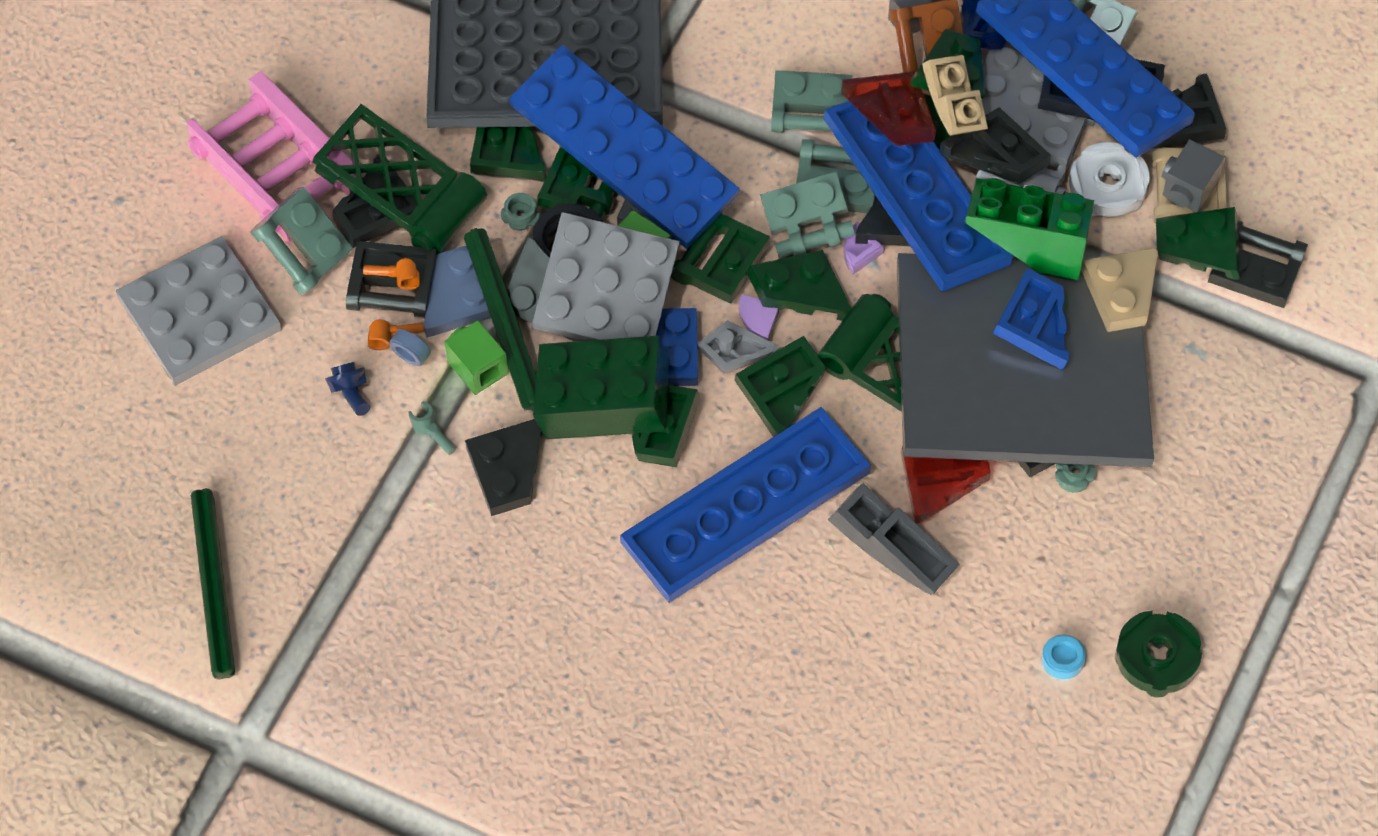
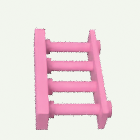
M260 71L249 79L252 96L249 98L250 102L207 132L192 118L187 122L190 136L187 142L194 155L200 160L205 158L260 213L262 220L279 205L267 192L307 163L313 165L314 156L326 144L329 138ZM258 115L262 117L267 115L274 122L272 128L232 156L218 144ZM282 139L286 141L291 139L298 146L297 152L256 181L243 169L245 165ZM333 150L327 157L338 166L353 165L352 160L342 150ZM322 176L305 187L314 200L331 188H340L347 196L351 192L341 182L337 181L333 185ZM278 225L275 231L289 243L291 239L281 226Z

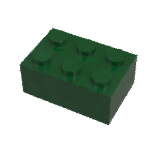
M645 336L539 344L533 416L545 439L665 432L670 359L660 337Z

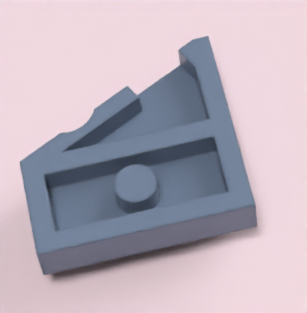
M466 246L436 254L424 320V331L427 338L470 325L477 320L480 322L491 318Z

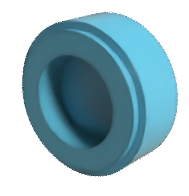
M1054 636L1047 641L1043 648L1042 665L1045 671L1054 678L1062 680L1074 678L1083 669L1086 657L1085 649L1082 643L1072 636Z

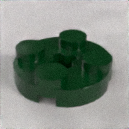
M1146 611L1132 617L1121 629L1115 652V661L1120 672L1128 682L1136 688L1146 691L1150 696L1159 698L1166 696L1168 693L1183 689L1195 678L1202 656L1201 640L1194 626L1182 616L1172 612H1167L1166 615L1152 614L1153 611ZM1151 645L1158 649L1162 646L1167 647L1166 659L1153 658L1149 647Z

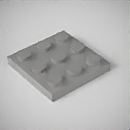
M993 43L983 63L985 97L982 100L985 115L1000 107L1051 154V166L1058 168L1059 165L1066 167L1086 118L1038 109L1044 74L1019 51Z
M562 212L532 322V328L581 341L656 336L679 241Z
M222 236L116 290L119 301L174 386L281 331L279 320Z

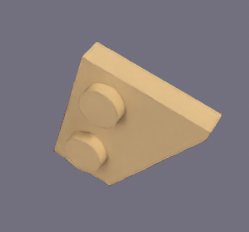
M1156 247L1083 260L1081 272L1107 332L1146 325L1158 255Z

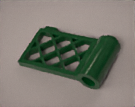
M363 104L356 108L313 158V163L317 165L315 167L317 174L333 185L337 181L341 182L407 230L414 247H424L429 251L434 248L437 254L445 249L487 199L485 188L476 178L464 172H455ZM362 119L375 128L376 138L355 139L353 127ZM348 134L349 140H343ZM378 147L380 163L359 164L357 148ZM385 147H401L406 151L408 161L387 162ZM350 149L353 165L338 166L327 157L333 150ZM431 169L442 178L435 185L419 186L416 170ZM410 170L412 186L391 188L389 171ZM382 172L385 188L370 189L363 184L361 173ZM422 194H427V195L424 197V199L422 200V199H421V195H422ZM414 195L416 208L407 216L395 207L393 196Z
M862 294L817 355L825 365V371L830 375L842 380H852L902 412L901 378H898L894 362L900 361V352L892 353L889 339L895 331L899 333V318L893 314L891 304L879 294ZM884 349L885 354L878 355ZM887 363L891 379L876 381L866 375L865 372L870 365Z

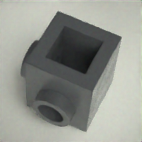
M1189 139L1178 158L1171 156L1163 169L1161 177L1166 179L1163 196L1169 198L1177 206L1187 207L1198 213L1220 179L1225 156Z

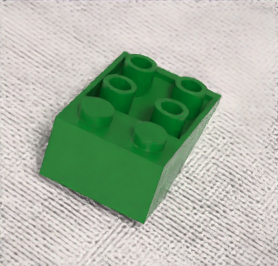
M976 178L965 223L1037 272L1079 280L1094 200L1086 199L1077 193L1059 194L1045 191L1043 188L1033 185L1022 187L1006 184L1004 181L996 178L985 180Z

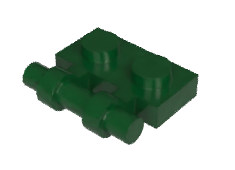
M560 146L537 196L538 206L551 209L563 204H582L589 206L590 209L594 210L603 219L604 215L610 213L614 199L612 196L614 190L603 181L598 190L589 188L592 177L597 176Z

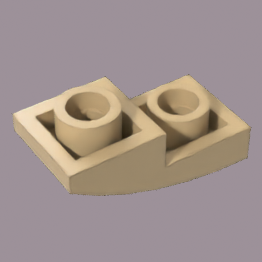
M964 55L932 59L922 63L932 100L949 135L988 129L980 90L971 91Z

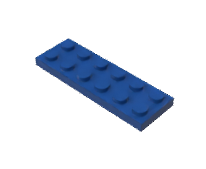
M1070 0L978 1L976 13L1134 157H1139L1192 124L1195 112Z
M561 45L509 98L510 105L658 227L670 234L674 240L679 241V244L686 250L739 196V187L564 45Z
M894 84L825 109L824 121L941 292L1011 265L1013 258L1011 253L965 223L972 197L945 157L940 154V150Z
M820 407L620 534V543L668 603H670L870 474L871 464L826 411Z

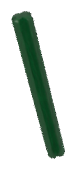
M474 228L464 235V241L500 346L506 353L507 366L520 404L524 410L533 411L536 372L487 231L484 228Z
M204 488L202 490H194L190 496L211 672L215 679L220 680L233 677L235 665L215 501L212 490Z

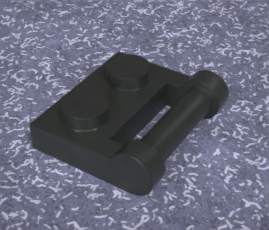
M1238 220L1240 242L1290 258L1289 262L1284 264L1239 248L1240 279L1233 280L1227 278L1225 272L1211 269L1208 283L1284 308L1304 259L1308 244L1296 240V243H1292L1243 226L1244 222Z
M357 241L346 295V309L359 311L361 307L414 312V317L425 318L437 254L436 249L433 248L429 251L424 247ZM407 258L416 264V269L419 271L420 285L415 288V297L362 291L364 284L399 288L397 286V277L364 275V265L396 266L399 260Z

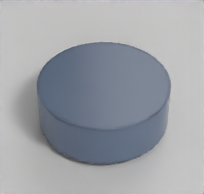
M398 329L389 341L390 347L396 355L415 366H422L431 354L430 348L424 341L404 329Z

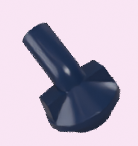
M354 362L331 368L333 376L325 378L331 393L342 391L344 398L356 415L363 416L368 413L370 405L357 387L367 383L365 368L356 369Z

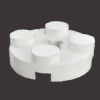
M1101 142L1088 146L1081 152V156L1076 161L1074 160L1070 171L1069 187L1071 193H1077L1086 199L1094 200L1092 216H1121L1141 208L1148 190L1150 174L1148 166L1141 156L1134 157L1130 152L1125 151V147L1119 143ZM1110 174L1112 179H1119V181L1113 185L1105 184L1102 182L1103 175Z

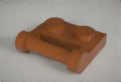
M945 0L889 10L890 22L895 23L903 75L900 76L901 85L905 87L910 86V80L918 70L910 19L919 17L926 58L945 29L963 34L957 0Z

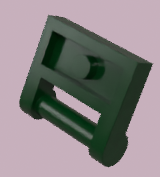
M721 213L686 250L682 258L675 260L671 278L680 284H690L731 304L748 279L747 274L750 266L758 264L769 247L770 236ZM724 234L725 236L703 269L695 267L714 237Z

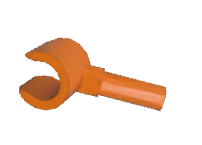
M401 259L396 263V266L364 265L363 267L364 275L397 277V286L402 289H415L420 285L419 271L411 259Z
M374 320L369 327L368 347L372 350H385L390 346V337H393L398 329H404L413 334L424 332L423 322L397 326L391 325L386 320Z

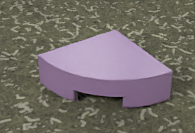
M859 222L853 225L855 235L846 238L844 244V260L853 275L884 252V247L876 240H868V244L855 243L856 229L860 224Z
M741 294L739 316L748 331L769 341L779 309L763 307L759 299Z

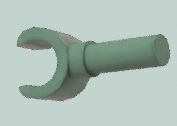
M421 402L426 416L418 418L409 411L412 428L418 434H429L448 455H451L456 448L436 425L432 406L427 402Z

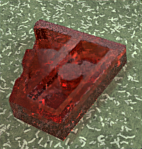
M916 71L844 79L842 81V95L895 146L934 142L936 129L922 89L910 86V80Z
M902 446V463L913 519L916 524L922 523L990 480L991 471L988 460L903 457Z

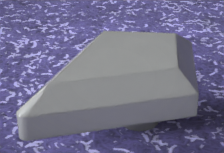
M728 320L697 343V348L723 374L756 363L779 350L778 345Z

